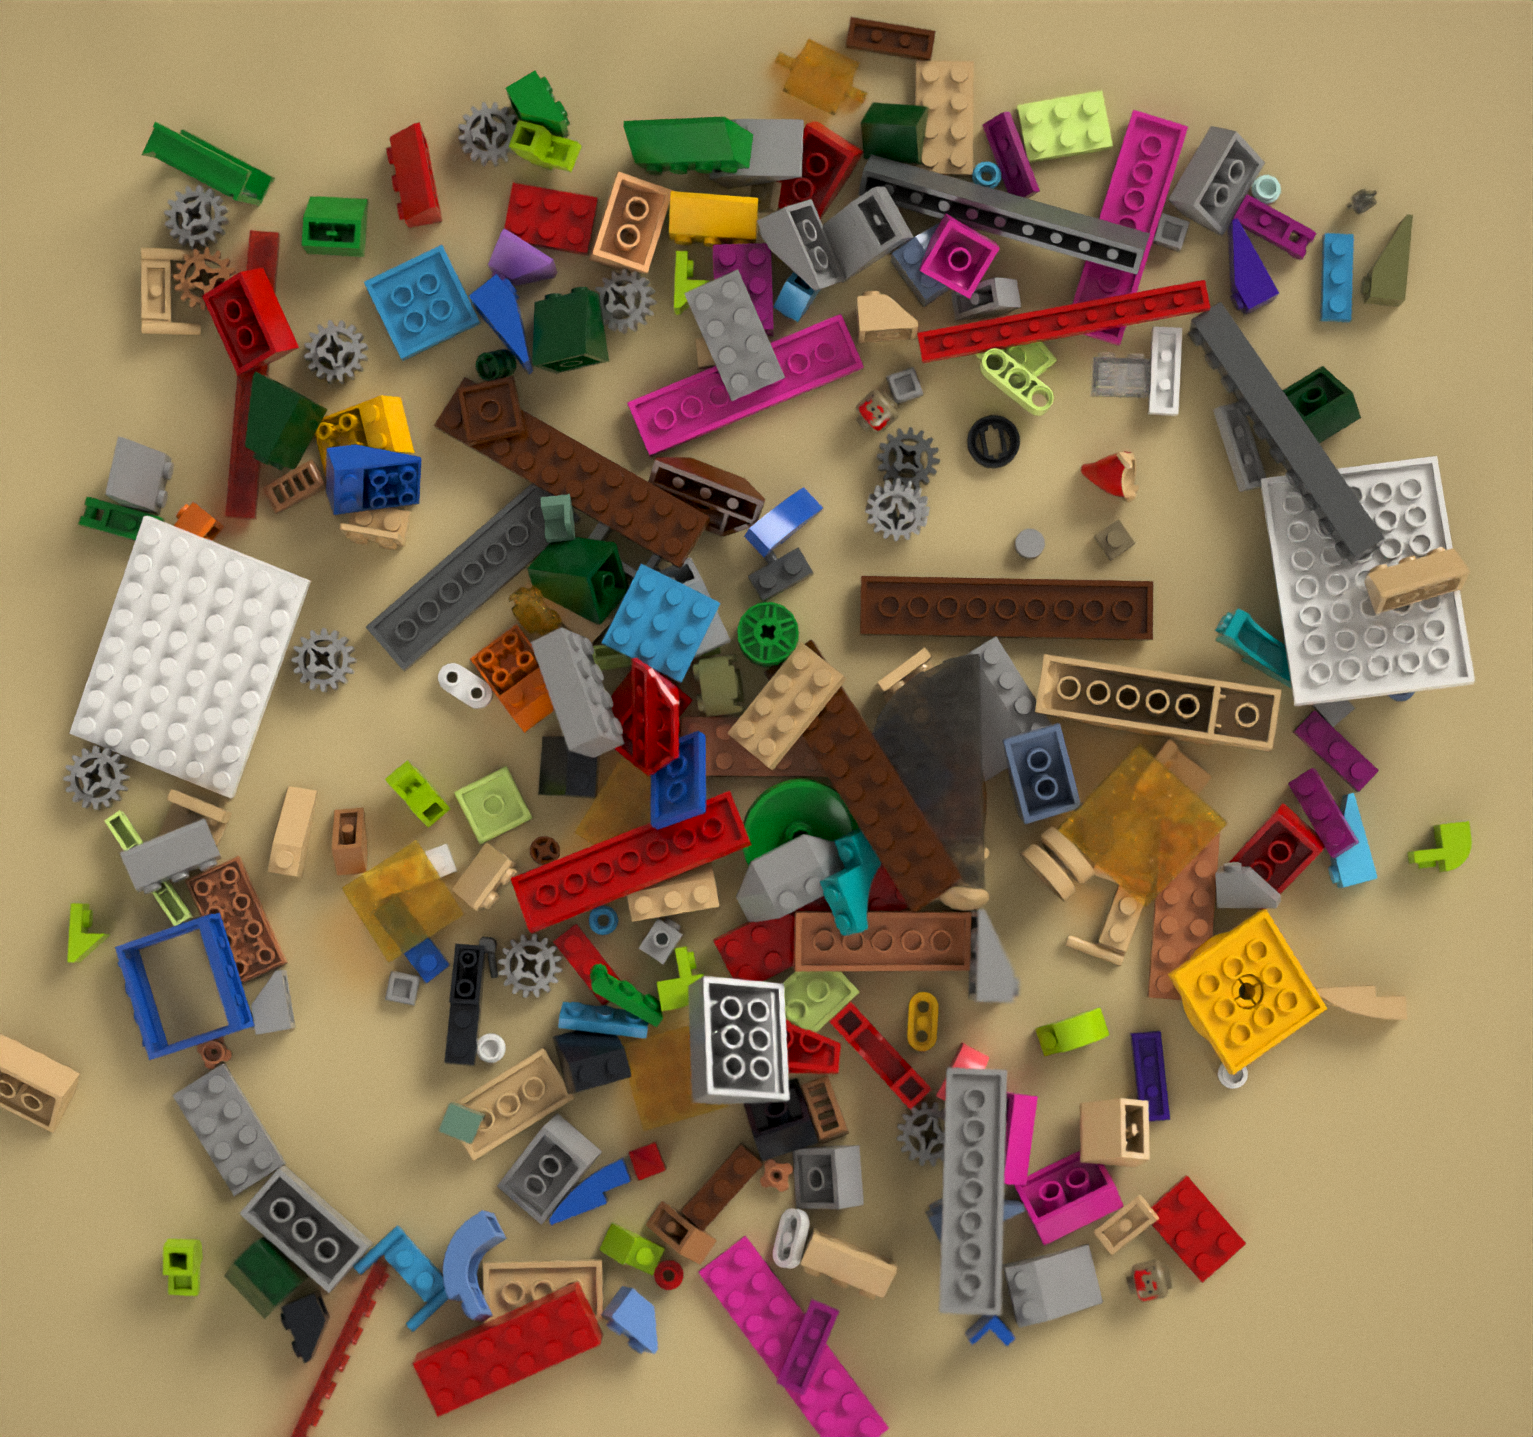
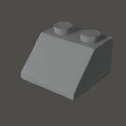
M859 1145L807 1147L792 1151L796 1208L843 1209L864 1205Z

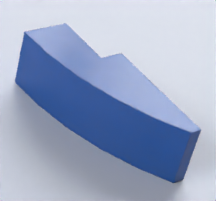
M803 487L752 525L744 537L765 557L822 511L823 507Z
M624 1157L605 1165L575 1187L550 1217V1224H556L607 1204L608 1198L605 1191L632 1180Z

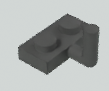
M798 547L779 559L772 550L764 557L768 565L752 573L748 578L762 602H765L813 575V571Z

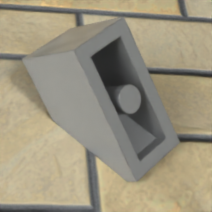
M994 277L979 282L970 299L956 291L951 292L955 321L996 316L1021 308L1017 279Z
M1229 862L1220 866L1215 874L1217 908H1277L1281 902V895L1250 866H1241V863Z
M286 970L275 971L251 1005V1015L255 1026L250 1028L251 1030L255 1029L256 1035L296 1028Z

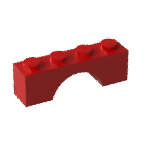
M851 1001L829 1020L833 1027L910 1110L932 1090Z

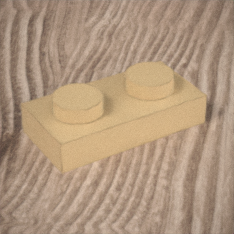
M1140 1194L1093 1232L1109 1253L1113 1255L1157 1221L1159 1217Z

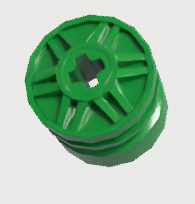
M761 602L750 607L742 615L737 628L738 644L744 657L752 664L763 668L776 666L786 661L796 649L799 641L798 623L793 613L785 606L774 602ZM766 627L768 630L774 628V639L770 640L768 637L762 639V628Z

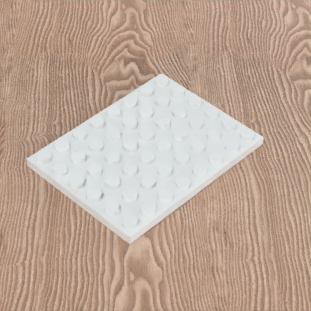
M1437 456L1337 469L1385 538L1381 547L1352 565L1347 558L1342 559L1335 548L1336 542L1331 534L1326 535L1322 531L1318 523L1320 518L1314 510L1309 511L1302 500L1303 494L1298 486L1294 488L1286 476L1262 478L1260 480L1294 706L1472 685L1475 683L1460 590L1375 614L1364 582L1367 573H1370V569L1378 565L1386 564L1387 567L1399 564L1398 562L1401 559L1409 556H1416V559L1427 556L1429 551L1443 547L1445 550L1453 548Z
M148 515L144 516L69 734L104 748H109L114 752L228 798H233L311 581Z

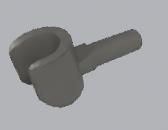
M481 937L479 945L485 946V953L488 954L491 978H497L498 971L495 960L497 941L492 937Z

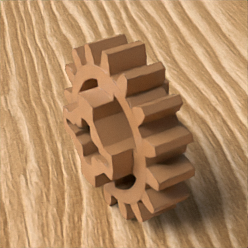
M205 248L204 254H199L197 249H193L194 257L190 258L184 254L183 257L186 263L184 265L176 264L177 269L181 273L173 275V279L180 282L174 288L176 292H184L180 297L182 302L188 299L191 300L189 305L191 309H194L199 304L202 312H205L207 306L203 298L196 297L190 291H199L205 294L217 287L219 283L228 280L230 276L236 274L235 268L227 269L230 259L225 258L221 261L220 251L210 255L209 248ZM205 261L212 262L221 269H212L206 266ZM195 265L196 269L193 275L186 279L189 269ZM207 274L208 278H211L209 280L210 285L204 286L202 282H199L202 280L201 275Z

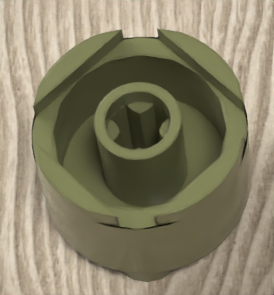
M735 654L704 658L699 660V664H693L695 682H699L701 693L697 694L698 709L706 713L707 717L744 712V707L738 705V702L744 701L740 669H734L732 663L738 661Z

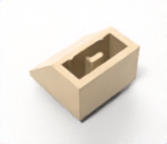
M486 842L451 890L475 910H490L500 897L497 891L502 884L508 886L511 882L510 878L516 876L517 871L514 868L517 866V863Z
M1118 1098L1080 1103V1162L1138 1167L1150 1160L1148 1101Z

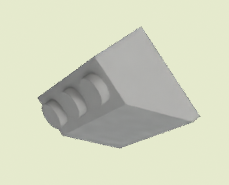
M1211 126L1168 200L1184 216L1223 236L1265 162L1237 131Z
M205 818L120 852V856L138 893L144 891L145 894L162 888L160 883L172 879L173 883L186 879L190 876L188 872L194 869L208 870L217 865L216 860L221 859Z

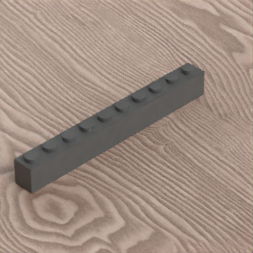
M872 154L863 169L858 195L861 196L874 187H886L895 205L940 219H943L944 215L948 214L975 229L1136 275L1142 263L1150 233Z
M1222 302L1211 307L1209 311H1205L1193 318L1189 331L1191 340L1197 347L1201 345L1206 353L1205 359L1208 365L1213 370H1218L1222 376L1221 382L1228 393L1233 392L1238 399L1237 406L1245 417L1249 415L1254 422L1253 429L1261 440L1265 439L1271 447L1269 452L1277 464L1282 463L1287 470L1285 474L1289 483L1294 488L1298 486L1303 494L1302 500L1309 511L1314 510L1320 518L1318 523L1322 531L1326 535L1331 534L1336 542L1335 548L1342 559L1347 558L1352 565L1381 547L1385 539Z

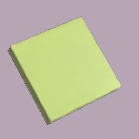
M1043 342L1000 349L1036 378L1057 362V359ZM985 352L977 353L975 355L981 361ZM990 358L986 361L988 368L991 370H999L1002 366L1001 362L996 358ZM1012 376L1009 378V383L1012 387L1019 389L1024 386V381L1021 377Z
M507 766L454 792L480 845L533 819Z

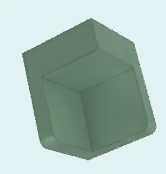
M570 494L541 497L546 542L575 540L574 508Z
M451 1102L439 1132L471 1144L474 1141L481 1121L485 1118V1114L456 1102Z

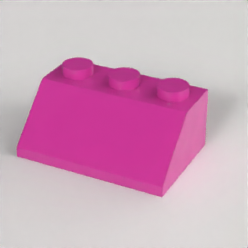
M1006 1091L1004 1184L1026 1185L1038 1096Z
M1080 1151L1028 1175L1026 1185H1014L1043 1245H1047L1124 1207L1116 1185L1104 1164L1080 1162Z

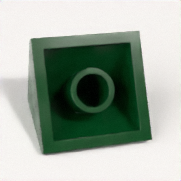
M873 102L860 122L864 159L869 160L872 154L901 163L920 164L929 107Z

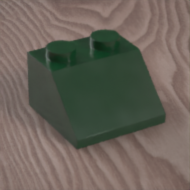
M1324 366L1282 390L1318 443H1322L1361 418L1353 392Z

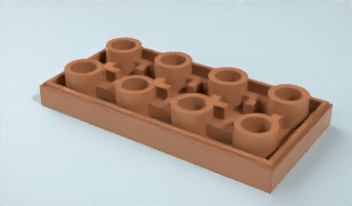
M240 856L185 880L201 917L220 913L242 984L287 963Z

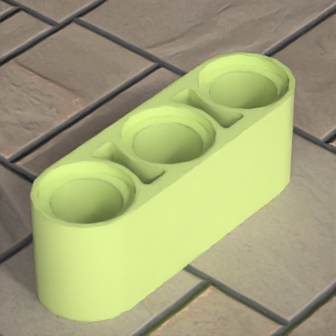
M993 348L984 353L980 362V371L985 378L1029 413L1040 416L1048 412L1054 400L1053 392L1048 386L1004 351ZM990 358H996L1001 362L1002 366L999 370H991L988 368L986 361ZM1012 376L1021 377L1024 381V386L1019 389L1012 387L1009 383V378ZM1035 394L1043 395L1047 400V404L1042 407L1036 406L1032 401V396Z

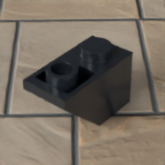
M319 1290L281 1307L283 1311L280 1314L282 1324L286 1330H291L294 1341H292L293 1350L298 1358L302 1357L304 1363L310 1361L315 1356L330 1319Z

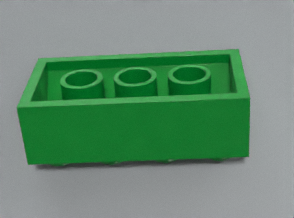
M725 116L624 121L623 127L634 162L644 168L647 174L658 176L662 175L664 171H670L674 174L685 175L688 171L692 170L703 174H711L713 170L736 173L738 169H749L753 134Z

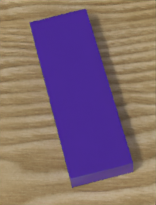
M1161 1031L1130 1033L1137 1100L1148 1101L1149 1122L1170 1120Z

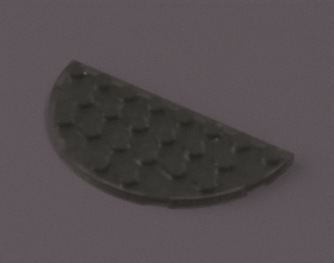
M971 654L942 661V664L925 672L922 671L907 681L892 696L879 714L878 722L872 734L962 874L964 880L955 887L985 889L979 654Z

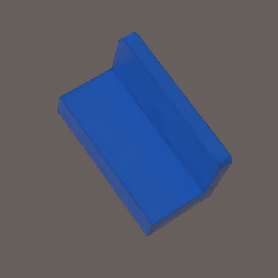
M983 1315L965 1332L968 1341L972 1345L990 1329L1006 1346L1016 1339L1011 1330L997 1315Z

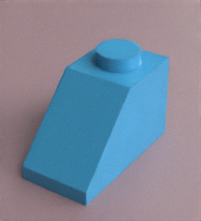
M793 272L786 280L773 307L779 310L785 317L792 318L798 322L809 309L820 290H813L801 277Z

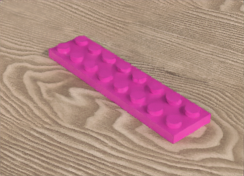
M1137 110L1132 111L1099 219L1150 233L1143 260L1137 275L1086 260L1072 304L1137 292L1188 126ZM1126 326L1085 333L1083 335L1120 346Z
M842 314L771 342L770 344L785 378L734 401H731L719 371L714 366L627 402L649 456L652 457L863 369V363Z
M745 1235L700 1269L698 1273L778 1379L805 1314ZM827 1343L805 1394L802 1395L784 1387L820 1437H879L889 1429L886 1422Z

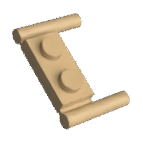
M141 248V333L201 335V323H171V260L185 261L184 254L192 258L194 257L193 249Z
M1095 863L1093 866L1094 875L1117 883L1118 887L1097 945L1068 935L1065 946L1121 966L1146 900L1150 883Z

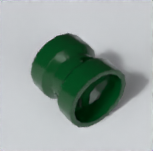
M507 349L485 352L478 356L476 370L478 375L485 381L509 377L516 370V359L513 353Z

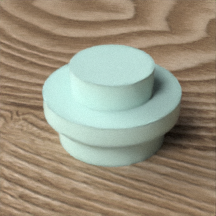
M1262 175L1254 181L1251 192L1255 199L1264 204H1271L1278 199L1281 193V186L1275 177Z

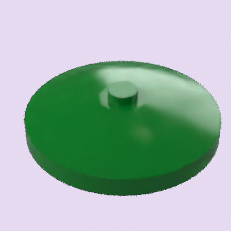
M811 779L787 780L765 790L748 809L743 825L751 846L742 849L749 866L752 860L803 834L833 842L857 829L858 824L839 793L832 787Z

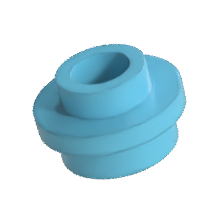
M988 161L979 163L973 170V183L992 189L996 188L1001 180L999 167ZM983 173H989L992 176V179L990 181H984L981 178V175Z

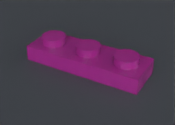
M1002 112L982 124L996 163L1001 171L1007 192L1027 199L1040 192L1010 112Z
M1315 710L1293 731L1300 740L1356 792H1360L1379 771Z
M1310 768L1288 783L1332 858L1340 856L1359 843L1316 769Z
M813 1298L811 1299L778 1376L777 1384L802 1395L805 1394L839 1314L838 1309Z

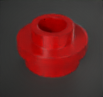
M674 1260L660 1262L654 1271L656 1284L664 1290L676 1289L683 1281V1269ZM666 1270L674 1272L675 1276L670 1281L665 1280L663 1277V1273Z

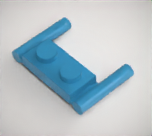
M397 1225L356 1263L354 1268L362 1275L382 1255L385 1256L384 1258L423 1301L427 1302L406 1322L407 1327L414 1332L449 1298L445 1290L443 1274L405 1234L401 1227Z

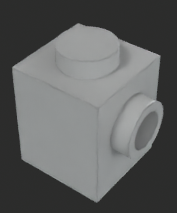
M668 917L664 921L657 919L639 949L660 963L665 964L683 936L679 932L681 926Z

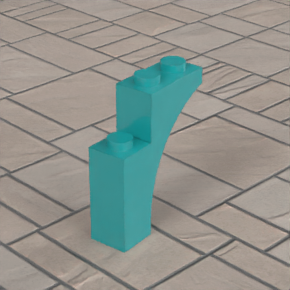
M1239 608L1232 613L1227 612L1225 616L1223 615L1215 628V631L1219 633L1215 641L1242 655L1241 661L1291 688L1285 645L1262 629L1247 612Z
M859 827L834 840L838 849V855L845 868L820 881L824 897L829 903L835 918V924L842 936L861 933L868 929L867 903L873 878L882 863Z

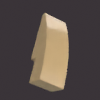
M1375 985L1315 988L1322 1001L1344 1011L1367 1017L1407 1020L1406 996L1376 997Z

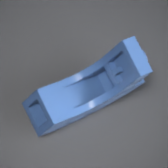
M484 1210L472 1216L456 1231L448 1245L443 1263V1281L449 1300L463 1301L461 1307L465 1315L472 1320L482 1322L492 1317L493 1314L478 1284V1267L481 1259L490 1249L506 1240V1236L495 1214Z

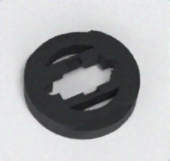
M999 415L985 416L976 421L971 427L967 439L968 450L972 458L983 467H1003L1014 459L1019 450V432L1016 426L1005 417ZM989 425L993 426V430L998 429L1002 453H999L998 459H995L993 455L988 453L984 431H988ZM1003 429L1010 437V448L1008 451ZM978 433H980L983 454L980 453L976 444Z

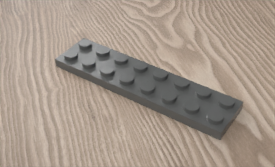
M534 484L529 485L366 626L368 631L404 672L533 562L549 543L545 540V520L541 509V497L553 495ZM574 511L575 524H577L581 518Z

